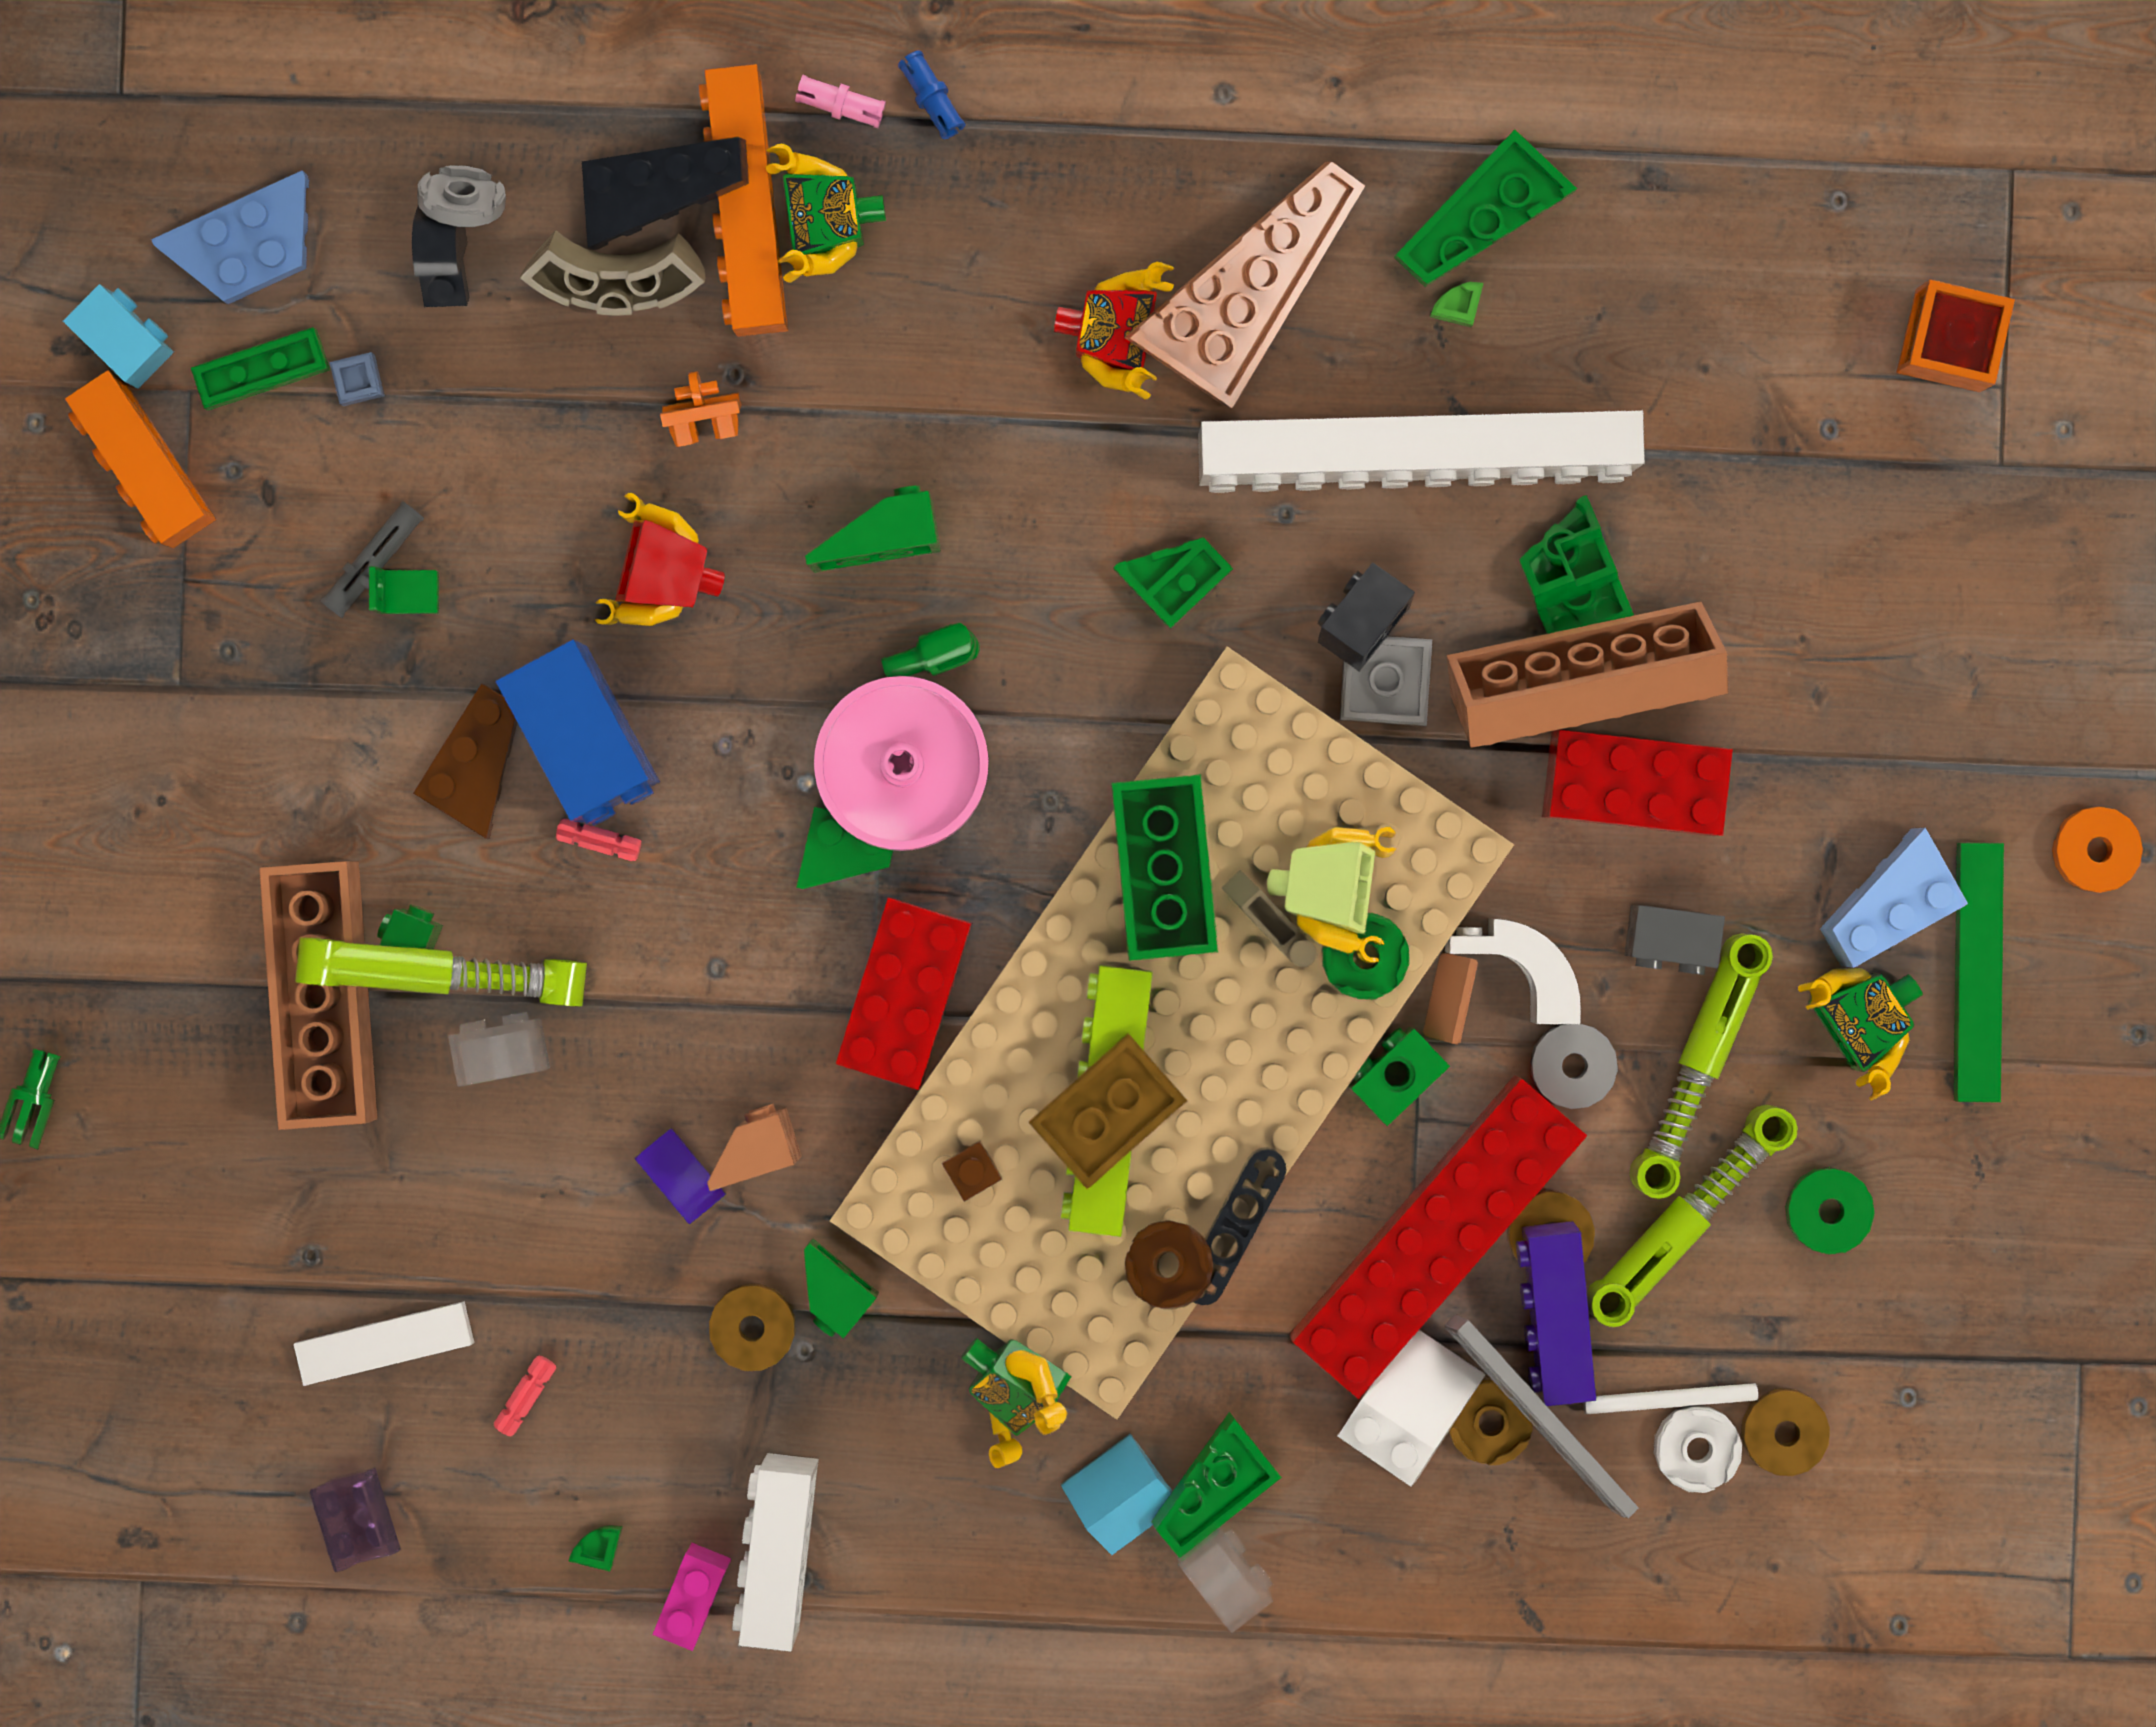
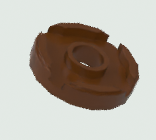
M1170 1220L1151 1223L1139 1231L1132 1240L1133 1243L1125 1258L1126 1278L1134 1294L1149 1305L1167 1310L1186 1307L1199 1299L1210 1284L1213 1271L1211 1249L1203 1235L1190 1225ZM1172 1252L1178 1259L1179 1267L1173 1276L1166 1278L1159 1271L1158 1264L1164 1254Z

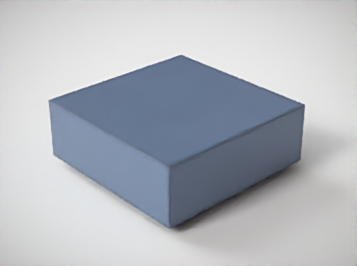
M372 352L329 362L340 405L347 406L385 396L375 354Z

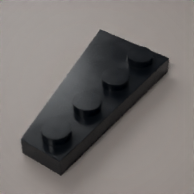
M740 137L581 161L587 246L590 249L598 250L609 245L608 242L623 235L628 237L641 231L643 226L659 219L667 220L680 214L679 211L696 203L704 204L749 184L746 140Z

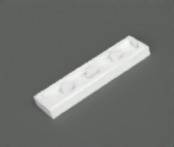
M462 1301L298 1341L293 1345L303 1386L470 1346L474 1344L465 1302Z

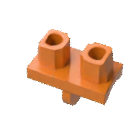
M698 371L688 374L689 386L674 388L677 401L690 398L693 401L662 407L663 413H660L662 426H669V431L676 447L699 442L695 421L711 419L715 439H724L738 435V413H740L741 409L739 392L704 398L706 395L719 393L718 382L716 380L701 383Z

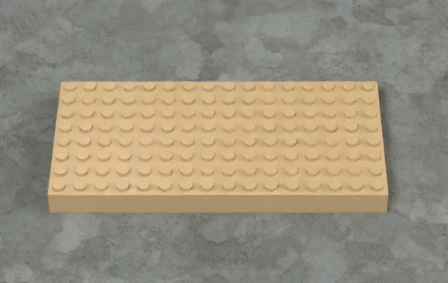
M1228 646L1134 780L1201 774L1218 952L1134 961L1128 960L1113 810L830 1220V1222L1005 1343L1010 1339L1017 1340L1068 1373L1072 1377L1067 1386L1115 1419L1119 1418L1197 1305L1193 1302L1183 1308L1167 1310L1151 1306L1134 1294L1127 1281L1125 1271L1126 1254L1130 1250L1134 1237L1151 1223L1170 1220L1190 1225L1202 1234L1205 1239L1251 1153L1259 1148L1268 1147L1281 1154L1286 1163L1285 1176L1287 1175L1514 846L1513 843ZM1335 827L1365 829L1373 835L1383 827H1390L1396 833L1393 838L1379 837L1381 846L1384 848H1396V851L1386 858L1375 855L1368 913H1375L1390 919L1402 931L1409 945V966L1403 981L1390 993L1377 999L1358 1000L1341 993L1332 985L1322 967L1323 945H1320L1298 926L1297 916L1286 911V896L1270 895L1267 890V879L1272 869L1290 870L1291 856L1295 849L1306 848L1310 840ZM1241 870L1304 937L1314 945L1317 953L1315 961L1306 967L1293 964L1221 887ZM1366 943L1364 948L1366 955L1370 958H1378L1376 948ZM1356 951L1353 953L1354 962L1359 968L1368 969L1376 963H1366L1358 957ZM1099 965L1150 970L1153 972L1144 1051L1188 1100L1131 1152L1122 1237L1068 1231L1069 1219H1061L1064 1192H1073L1074 1176L1066 1175L1067 1166L1028 1123L1029 1120L1077 1079L1079 1061L1088 1062L1090 1044L1082 1043L1084 1017L1093 1018L1095 1000L1087 999L1089 975L1090 973L1098 974ZM981 1140L1001 1174L1002 1180L964 1202L943 1167L942 1162ZM1269 1156L1265 1162L1257 1160L1254 1166L1259 1170V1175L1255 1183L1246 1178L1242 1186L1252 1187L1265 1197L1269 1189L1261 1188L1260 1185L1265 1176H1275L1278 1170L1273 1166L1274 1158ZM1247 1194L1237 1197L1233 1203V1212L1241 1219L1253 1217L1258 1209L1257 1200ZM1227 1233L1219 1234L1212 1242L1214 1254L1222 1258L1230 1257L1237 1247L1236 1239ZM1172 1252L1164 1254L1159 1260V1271L1166 1278L1173 1276L1179 1267L1176 1255ZM1213 1263L1212 1275L1215 1269L1220 1272L1223 1266Z

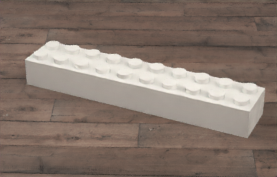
M1643 411L1201 422L1198 433L1199 486H1209V492L1227 493L1234 492L1237 485L1251 484L1252 491L1269 492L1277 491L1278 485L1295 483L1296 490L1310 491L1322 489L1321 484L1339 482V489L1345 490L1365 488V483L1370 481H1382V488L1408 487V482L1413 480H1425V487L1451 486V481L1457 479H1468L1469 486L1494 485V480L1500 478H1511L1512 485L1537 484L1538 479L1544 477H1555V484L1580 483L1581 478L1588 476H1598L1599 483L1623 482L1624 477L1632 476V472L1644 464Z

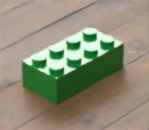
M1201 774L1112 783L1128 960L1134 961L1218 952Z

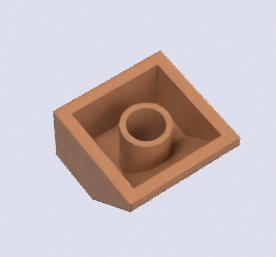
M774 1103L750 1110L749 1113L744 1114L746 1120L735 1128L707 1182L709 1191L794 1165L802 1157L787 1108L776 1111Z

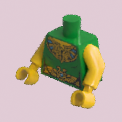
M777 144L766 149V152L775 153L780 159V164L771 163L766 165V171L770 174H777L787 170L789 173L783 175L793 250L782 256L778 263L788 262L793 266L794 271L788 272L783 276V279L791 283L801 275L816 276L835 273L855 256L858 247L864 245L861 224L886 221L883 195L858 198L854 178L847 176L843 169L817 157L792 152L791 148L785 144Z
M1836 968L1813 982L1799 985V992L1809 990L1812 999L1808 1001L1809 1004L1805 1006L1806 1009L1812 1008L1852 1070L1864 1073L1869 1069L1867 1074L1856 1080V1085L1860 1088L1868 1083L1871 1084L1873 1093L1869 1097L1870 1100L1888 1093L1891 1088L1890 1078L1898 1067L1910 1041L1908 1032L1914 1027V1022L1904 1007L1923 995L1921 988L1913 977L1907 974L1892 985H1889L1882 974H1870L1863 968Z
M975 1338L961 1356L964 1362L978 1372L969 1386V1392L989 1411L993 1435H998L1000 1443L992 1445L989 1449V1459L995 1468H1001L1016 1462L1022 1455V1446L1016 1439L1011 1438V1432L1018 1436L1035 1423L1040 1433L1047 1435L1058 1430L1061 1423L1066 1419V1409L1057 1400L1072 1376L1017 1340L1010 1339L994 1352L978 1338Z

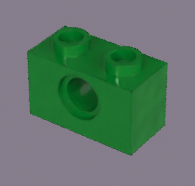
M1410 1026L1405 1031L1400 1027L1393 1031L1381 1044L1385 1050L1374 1061L1367 1057L1354 1076V1080L1348 1085L1386 1126L1394 1121L1450 1067L1430 1044ZM1401 1061L1407 1070L1405 1079L1396 1085L1388 1084L1384 1076L1386 1067L1391 1062Z

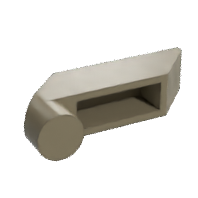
M1241 870L1221 887L1293 964L1306 967L1315 961L1317 953L1314 945L1304 937Z

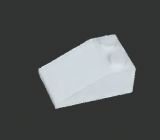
M1419 1330L1372 1383L1338 1437L1409 1486H1412L1486 1374Z

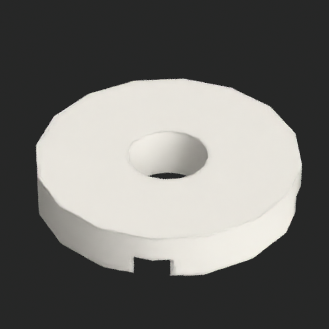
M1705 1405L1685 1406L1674 1410L1662 1421L1655 1435L1654 1455L1659 1469L1672 1484L1688 1492L1706 1493L1715 1490L1716 1487L1723 1483H1727L1735 1475L1741 1462L1742 1442L1735 1426L1723 1413ZM1698 1437L1705 1438L1709 1444L1707 1455L1699 1460L1689 1458L1687 1446L1690 1441Z

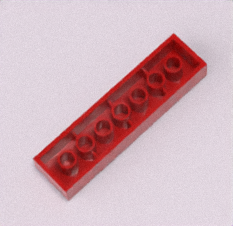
M1514 1075L1291 1331L1289 1336L1292 1342L1359 1400L1578 1148L1587 1135L1527 1082Z

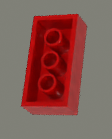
M1567 730L1551 732L1542 817L1712 837L1723 836L1733 749Z
M893 897L887 898L835 1064L916 1090L921 1088L973 924L972 922Z

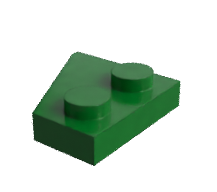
M1202 537L1170 549L1166 548L1153 552L1150 555L1127 562H1120L1113 567V570L1171 629L1218 585L1233 568Z
M814 807L796 888L806 889L890 868L894 850L878 848L857 839L842 828L827 809Z

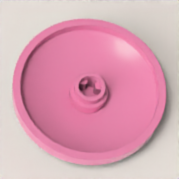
M906 676L887 677L858 687L833 708L826 718L817 739L814 771L817 787L826 808L838 824L848 833L878 848L896 851L916 850L945 840L959 830L972 816L986 787L988 751L977 719L966 704L954 693L934 682L921 678Z

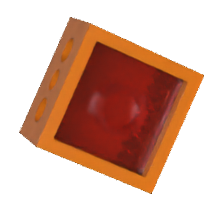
M1931 279L1915 290L1896 373L1975 392H1982L1995 385L2015 299Z

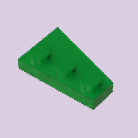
M1229 1412L1151 1523L1176 1555L1181 1558L1282 1477Z

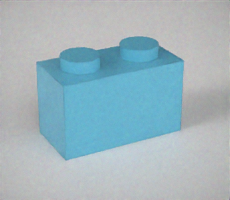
M99 284L63 322L124 382L139 389L174 353L164 343L169 336L150 318L143 322L133 312L138 307L137 304L121 289L117 288L112 292Z

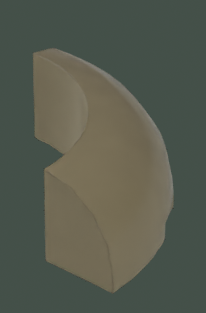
M557 230L536 251L520 275V278L533 289L562 305L569 307L570 304L582 308L597 310V314L613 316L632 315L633 311L650 309L657 306L659 309L666 307L692 293L706 279L705 269L700 258L679 233L664 244L642 253L610 255L581 247L565 238Z

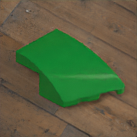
M1584 495L1576 501L1575 508L1559 524L1555 523L1545 533L1540 543L1533 545L1519 559L1546 634L1634 616L1620 583L1618 571L1602 536L1600 524L1588 496Z

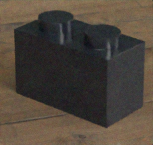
M1374 563L1369 566L1364 574L1357 571L1351 577L1343 590L1347 594L1338 606L1331 603L1317 623L1321 626L1318 643L1359 672L1410 609L1415 594L1413 590Z

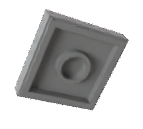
M1387 636L1360 672L1343 661L1339 720L1427 726L1433 639Z

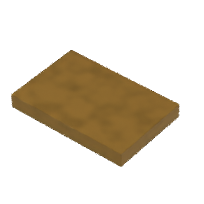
M1128 1033L1029 1120L1028 1123L1088 1190L1188 1100Z

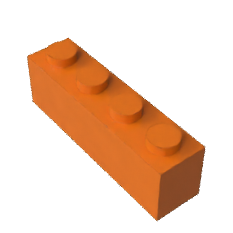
M107 370L65 398L72 409V412L68 414L71 422L83 436L86 434L90 436L96 445V448L92 450L93 455L107 472L110 470L114 472L120 482L116 486L118 493L131 508L137 507L144 518L140 525L153 543L160 542L165 546L175 548L216 521L214 515L127 384L117 374Z

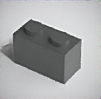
M1631 905L1624 956L1636 957L1635 966L1662 969V961L1679 963L1678 972L1704 975L1705 967H1719L1725 916Z

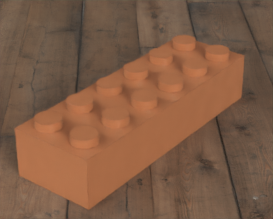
M1702 602L1447 655L1450 694L1470 748L1492 745L1506 740L1535 736L1544 732L1577 727L1582 724L1610 718H1620L1629 714L1663 709L1667 706L1728 694L1727 651Z
M345 861L259 868L278 1130L366 1124L377 1120L368 987L346 985L323 986L295 982L300 938L330 939L346 943L365 944L359 862Z

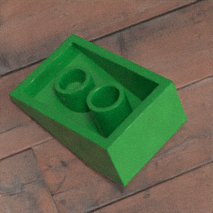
M918 485L894 489V496L884 498L805 555L806 564L814 573L941 552L934 506L929 491H920V486Z

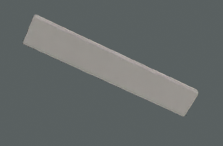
M1455 1314L1445 1324V1329L1612 1512L1629 1519L1639 1507L1469 1320Z

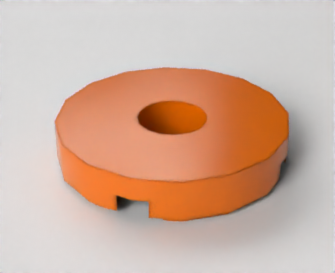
M2100 806L2081 809L2064 819L2058 828L2060 830L2057 833L2056 839H2054L2052 847L2055 867L2065 881L2081 890L2094 893L2116 890L2130 881L2140 866L2143 852L2140 833L2131 819L2116 809ZM2096 837L2102 839L2107 846V854L2099 862L2093 861L2087 852L2089 842Z

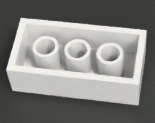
M767 1453L762 1464L755 1465L754 1473L750 1475L747 1499L755 1500L754 1508H750L749 1517L745 1518L743 1543L750 1544V1549L745 1552L744 1560L740 1562L738 1587L745 1588V1593L740 1595L739 1604L735 1606L733 1631L740 1632L739 1646L792 1651L800 1627L818 1459Z

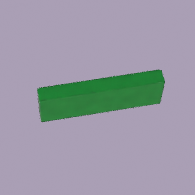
M312 327L191 367V371L203 407L209 411L330 371V367L318 331Z

